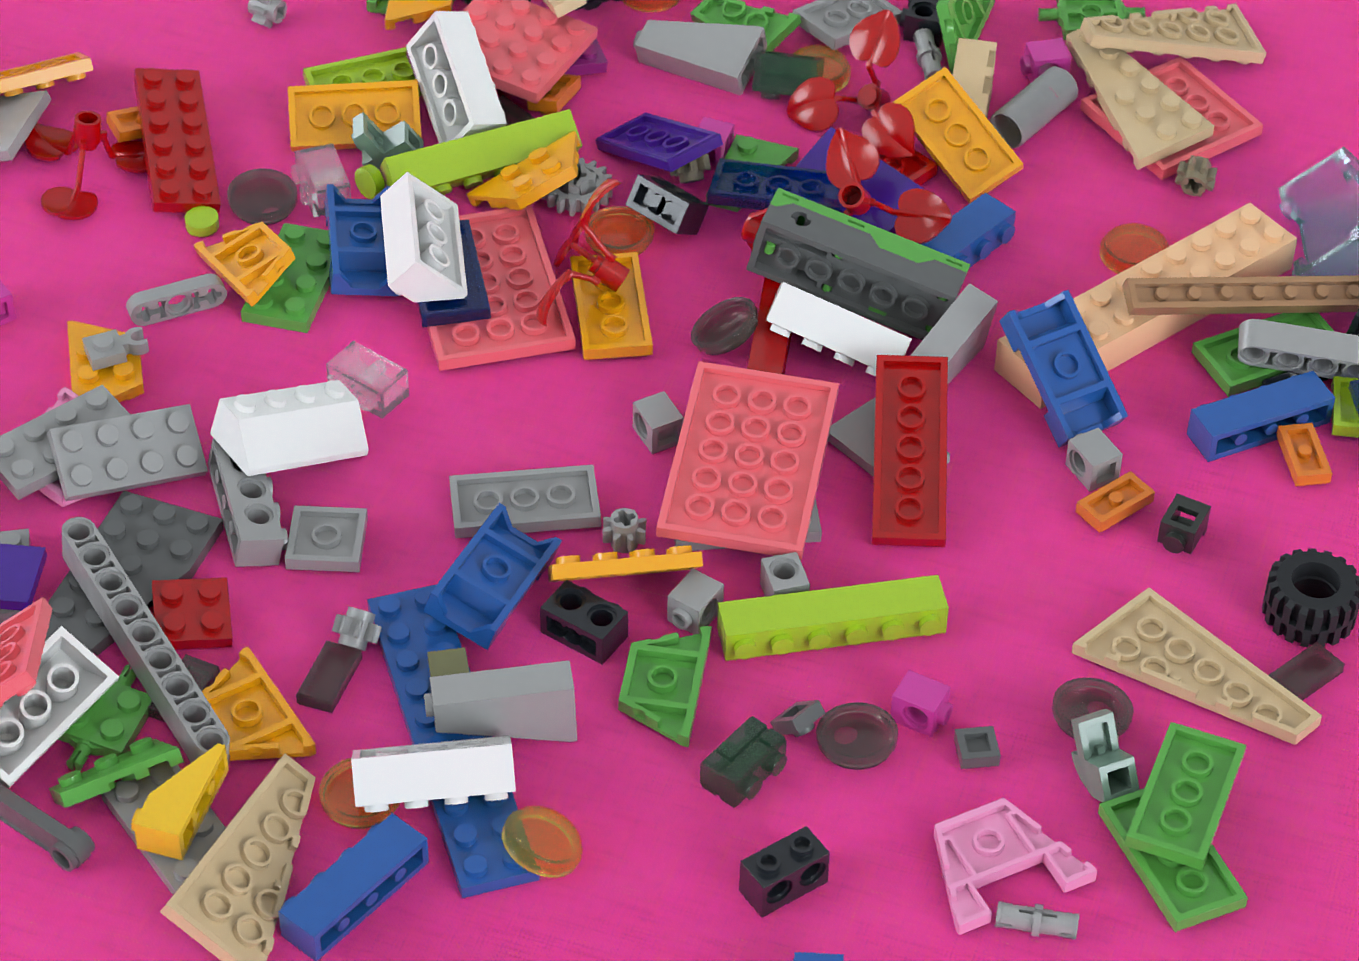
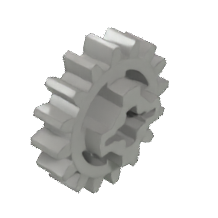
M580 158L577 164L578 177L545 195L542 199L547 200L549 208L557 206V213L559 214L564 210H568L570 216H574L576 212L581 211L582 213L594 191L605 180L612 179V175L607 174V168L605 166L597 168V161L595 160L586 164L584 158ZM613 189L601 198L594 206L593 211L599 212L600 204L605 206L609 204L608 198L612 197Z

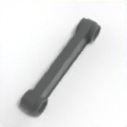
M0 784V820L48 851L55 863L65 871L71 872L73 869L80 867L91 856V853L95 850V845L85 831L79 827L67 828Z

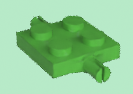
M1056 0L1057 8L1038 9V21H1057L1061 26L1063 40H1066L1068 33L1080 29L1083 19L1086 17L1115 15L1121 19H1128L1130 13H1141L1142 17H1145V7L1126 8L1121 0Z
M130 665L124 666L119 679L58 739L69 743L75 748L66 762V765L71 770H74L75 767V771H81L89 755L106 756L115 753L116 756H119L129 751V745L135 741L155 707L147 693L131 687L137 676L132 668L130 670Z

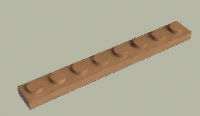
M1359 276L1126 278L1122 285L1129 315L1357 312L1359 309Z

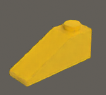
M216 744L148 795L143 807L136 809L132 817L131 830L135 832L137 849L183 860L229 771L225 745Z

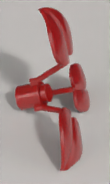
M884 9L857 23L849 38L852 55L860 61H867L866 69L872 83L864 85L859 90L857 97L835 96L836 87L832 80L825 77L810 78L799 85L793 92L787 106V115L801 127L818 132L827 130L836 122L839 115V107L836 102L860 104L864 109L871 111L873 116L863 124L862 137L869 140L876 147L880 155L891 158H908L915 155V124L913 116L908 108L902 104L890 103V95L885 89L880 87L881 81L877 79L873 69V63L882 68L890 66L896 59L900 49L898 22L891 10Z
M94 111L78 112L74 117L73 132L36 123L24 141L25 148L32 157L40 160L55 161L60 159L63 154L69 156L79 148L74 190L68 187L48 189L41 197L43 210L52 216H58L66 220H81L91 216L98 207V198L92 192L80 191L85 152L95 150L102 141L108 157L116 159V166L118 168L133 173H147L143 142L125 141L117 142L110 146L107 139V131L101 130V116Z
M837 128L829 144L826 172L831 183L840 189L838 194L839 202L846 208L843 214L851 217L852 215H862L871 206L897 216L894 223L897 235L919 244L927 243L934 239L951 223L952 214L947 204L939 196L925 189L915 188L903 192L898 200L899 210L871 198L869 192L862 187L861 181L872 178L877 172L880 163L878 150L866 138L853 134L843 128Z
M607 179L594 191L578 223L572 229L569 239L565 240L553 263V266L558 268L569 250L574 249L592 262L588 271L593 273V275L590 276L567 268L549 288L539 304L537 320L542 325L547 326L549 309L562 286L570 279L577 278L588 281L595 286L601 283L613 292H616L627 277L630 269L615 260L617 256L607 249L589 227V220L594 206L611 189L622 184L619 180ZM583 230L605 257L600 253L597 257H594L578 245L579 235Z

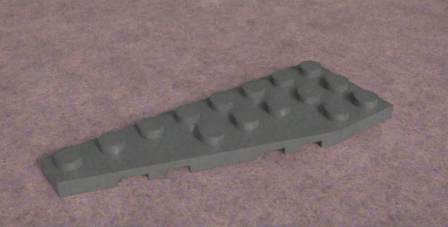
M127 491L122 492L98 528L148 608L153 605L152 580L192 579L224 529L223 519ZM69 571L48 602L53 609L45 641L62 626L87 649L98 656L115 641L72 572Z

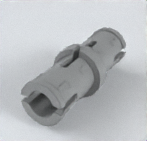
M924 28L914 33L913 40L918 51L916 59L918 65L923 69L926 80L942 69V55L940 49L935 45L932 31Z
M998 901L995 927L1031 932V936L1039 937V934L1076 940L1080 914L1043 909L1044 905L1040 904L1030 907Z

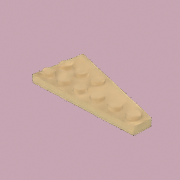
M1236 3L1228 4L1226 10H1218L1214 5L1206 6L1204 12H1198L1192 8L1153 11L1151 17H1142L1141 13H1130L1128 19H1121L1115 15L1086 17L1083 19L1080 28L1089 46L1097 49L1116 48L1126 52H1150L1154 55L1172 54L1183 58L1201 57L1216 62L1229 60L1245 65L1249 63L1263 64L1267 54Z
M1081 29L1067 34V48L1078 67L1083 68L1085 71L1088 85L1097 92V100L1113 129L1119 131L1122 136V144L1125 150L1130 151L1134 157L1133 164L1137 170L1213 136L1214 125L1125 51L1116 48L1097 49L1089 46Z
M1150 587L1075 641L1072 646V654L1293 745H1296L1320 726L1322 718L1320 713Z
M286 753L278 760L160 911V913L221 961H267L268 955L273 948L275 940L273 934L279 919L278 911L285 901L293 865H291L293 855L299 845L301 837L299 832L302 820L307 814L316 778Z

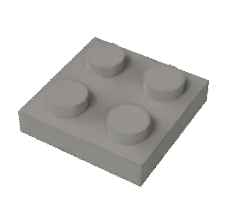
M294 505L285 555L286 569L360 572L368 521L367 508Z

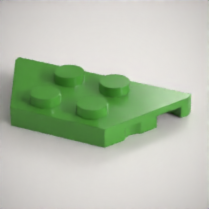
M939 0L937 3V14L951 74H953L958 39L978 40L995 0Z
M712 626L699 627V634L679 638L678 632L663 635L659 639H645L632 642L618 699V710L681 746L689 747L712 636Z

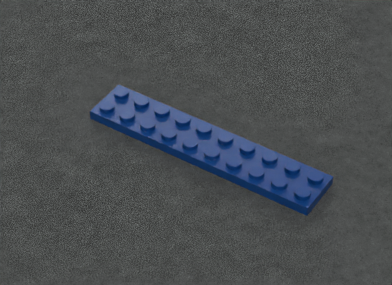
M436 585L367 599L368 611L376 614L373 624L382 627L378 642L412 745L493 737L436 732L434 716L426 717L424 694L431 693L427 652L462 648L455 630L423 612L429 595ZM508 792L507 799L485 801L484 795L468 796L467 803L446 805L444 798L430 800L461 898L540 880L539 867L512 792Z

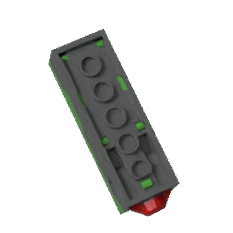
M781 188L777 189L768 208L749 213L741 232L742 239L747 242L752 251L746 270L778 283L785 282L834 305L920 340L927 336L959 296L970 267L969 263Z

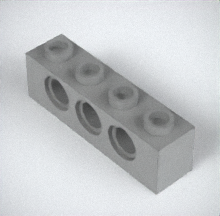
M213 438L207 465L235 567L279 565L282 550L287 549L288 534L286 528H281L280 506L278 502L273 501V482L271 477H267L266 473L247 476Z

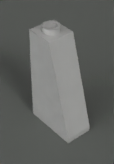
M647 20L642 31L639 30L637 32L633 47L636 50L639 63L741 96L767 47L764 28L760 26Z
M969 283L910 356L948 357L949 384L984 347L998 301Z
M570 660L430 677L431 693L424 694L426 717L434 716L436 732L494 737L510 735V738L563 742L578 741L575 690Z

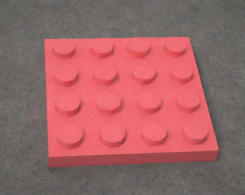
M473 0L463 10L468 11L472 24L475 27L476 36L482 53L485 56L495 88L535 104L543 98L597 38L598 27L566 15L558 18L551 9L531 3L528 0Z
M1179 56L1148 70L1214 125L1213 136L1146 166L1161 180L1176 174L1179 162L1184 161L1187 163L1191 155L1209 159L1262 135L1263 124L1183 57ZM1097 93L1081 99L1080 110L1123 146V138L1119 131L1113 129L1097 100Z
M44 597L0 624V708L3 706L4 701L14 695L22 696L28 693L36 684L53 609Z

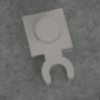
M142 327L131 328L123 335H118L115 329L82 338L83 347L93 371L127 362V354L143 355L149 352L148 340L144 339Z

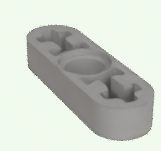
M212 273L137 292L127 300L126 309L134 324L147 326L217 307L226 299L227 290L218 275ZM174 296H185L180 303L169 304L170 299Z

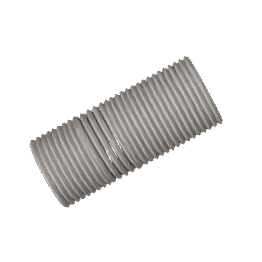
M1054 66L1048 68L1014 98L991 116L990 123L1011 148L1020 147L1077 98V83L1073 76L1065 69Z

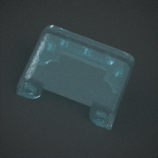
M1343 146L1279 188L1281 198L1280 210L1288 220L1293 219L1299 224L1305 259L1300 257L1293 262L1292 276H1359V160Z

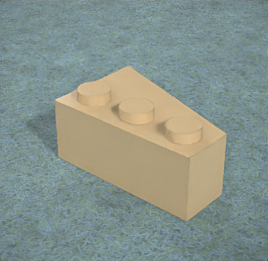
M959 38L953 77L987 118L992 95L997 42Z

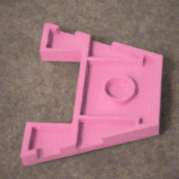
M1005 798L934 825L935 843L958 935L991 923L992 912L977 891L979 887L1044 863L1063 892L1066 893L1096 881L1097 870L1088 861L1083 864L1071 855L1072 849L1062 841L1054 842L1041 832V825Z

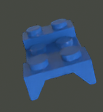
M334 184L326 185L325 217L329 235L331 294L399 296L388 287L380 196L391 186H386L378 195L370 200L345 199Z
M1069 289L1034 307L1023 311H1009L999 321L1013 352L1020 350L1048 412L1044 415V418L1058 448L1067 445L1069 439L1074 438L1080 433H1086L1098 427L1103 431L1120 424L1128 417L1126 409Z
M499 503L432 590L423 612L488 650L504 628L509 616L533 583L539 580L553 561L562 540L553 537L537 542L512 527L506 506Z

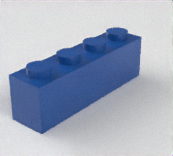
M984 193L954 214L951 223L934 239L921 245L969 263L971 267L979 260L987 258L1000 245L1006 244L1012 239L1015 233L1016 211L989 194Z
M1314 371L1294 375L1282 381L1263 385L1259 388L1231 395L1228 398L1191 409L1187 436L1207 462L1278 440L1276 434L1278 426L1313 423L1314 427L1330 423L1335 396Z
M393 813L381 823L373 825L362 840L355 846L345 849L339 859L326 871L316 874L310 884L296 897H290L285 901L278 911L281 936L311 959L318 961L429 863L427 837Z

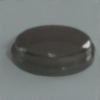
M261 168L246 171L234 178L228 187L227 199L229 207L241 220L250 224L263 222L266 225H271L284 220L290 215L297 204L298 192L295 183L286 174L273 169Z
M733 297L714 305L693 326L691 331L692 343L699 351L708 355H721L736 349L749 339L757 327L758 310L755 304L746 297Z
M1086 677L1067 681L1056 690L1053 697V716L1059 727L1072 738H1074L1071 720L1096 711L1108 709L1113 712L1117 737L1128 730L1133 718V705L1127 694L1116 685L1102 679Z
M860 702L846 703L834 707L822 716L816 730L817 744L827 759L840 767L853 770L868 769L884 762L894 751L898 742V728L894 718L878 706Z

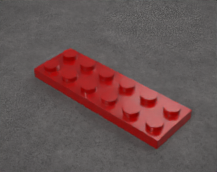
M135 68L134 84L153 212L187 213L194 207L208 206L219 213L221 201L199 70Z
M877 355L872 545L945 547L948 357Z

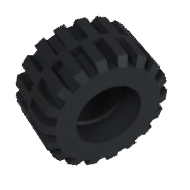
M1308 548L1306 552L1297 549L1293 550L1292 555L1285 553L1280 556L1279 561L1273 563L1271 571H1269L1262 606L1263 614H1266V623L1273 626L1272 631L1278 636L1283 634L1286 641L1290 643L1294 641L1301 643L1300 646L1308 647L1311 644L1315 645L1316 648L1325 647V643L1330 645L1339 643L1340 638L1345 639L1349 636L1350 630H1353L1359 610V576L1356 575L1357 570L1353 565H1346V559L1341 556L1336 558L1332 556V552L1326 550L1322 553L1317 552V549Z

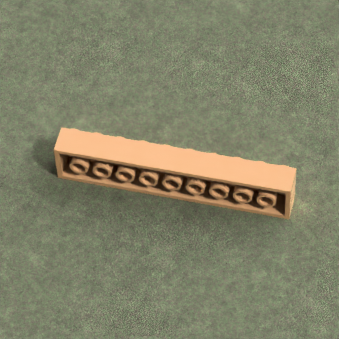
M1248 203L1073 298L1107 371L1209 315H1129L1122 287L1126 278L1279 276L1292 269L1298 238L1253 204ZM1006 335L998 339L994 370L1040 409L1045 407L1046 405L1020 350L1013 352Z

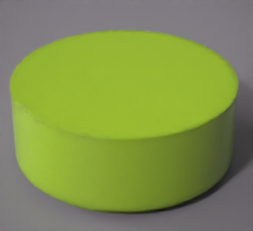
M367 164L355 171L356 186L367 199H373L385 188L383 175L374 165Z
M198 206L190 209L185 214L187 232L196 237H206L214 234L219 228L217 211L208 206Z

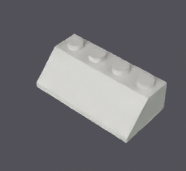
M435 11L408 42L406 48L438 142L443 143L506 126L505 113L499 102L495 84L491 79L485 56L482 53L476 36V30L468 11Z
M406 172L380 196L388 287L395 294L403 295L414 303L463 299L468 293L458 205Z
M781 282L766 318V321L772 323L769 330L789 338L791 332L804 337L803 345L821 352L823 346L836 351L835 359L850 366H853L855 360L868 365L866 373L875 377L877 355L905 356L912 340L905 335L785 282Z
M340 380L220 398L210 432L211 436L247 476L366 456L369 451L359 401Z
M62 626L45 641L35 686L22 696L14 695L4 701L3 706L0 708V784L7 788H10L119 679V676Z
M510 735L353 750L351 762L356 807L364 806L365 812L389 810L388 804L404 802L405 808L408 809L429 806L428 800L443 798L446 805L462 804L468 802V796L484 795L485 801L503 800L508 798V792L516 791Z

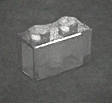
M333 143L294 151L296 165L291 166L292 178L295 185L300 184L299 192L303 206L309 205L313 218L325 215L327 184H334L345 199H351L350 183Z
M352 341L326 363L327 380H340L358 399L362 410L369 411L381 419L409 396L408 370L355 341Z

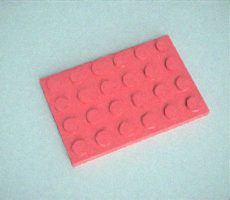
M528 205L522 210L506 208L460 215L459 222L468 295L463 299L420 302L439 371L576 349L575 336L560 291L549 309L547 326L542 325L537 320L539 304L546 292L556 281L532 205Z
M698 361L656 527V536L773 556L797 552L800 560H802L838 396L839 383Z

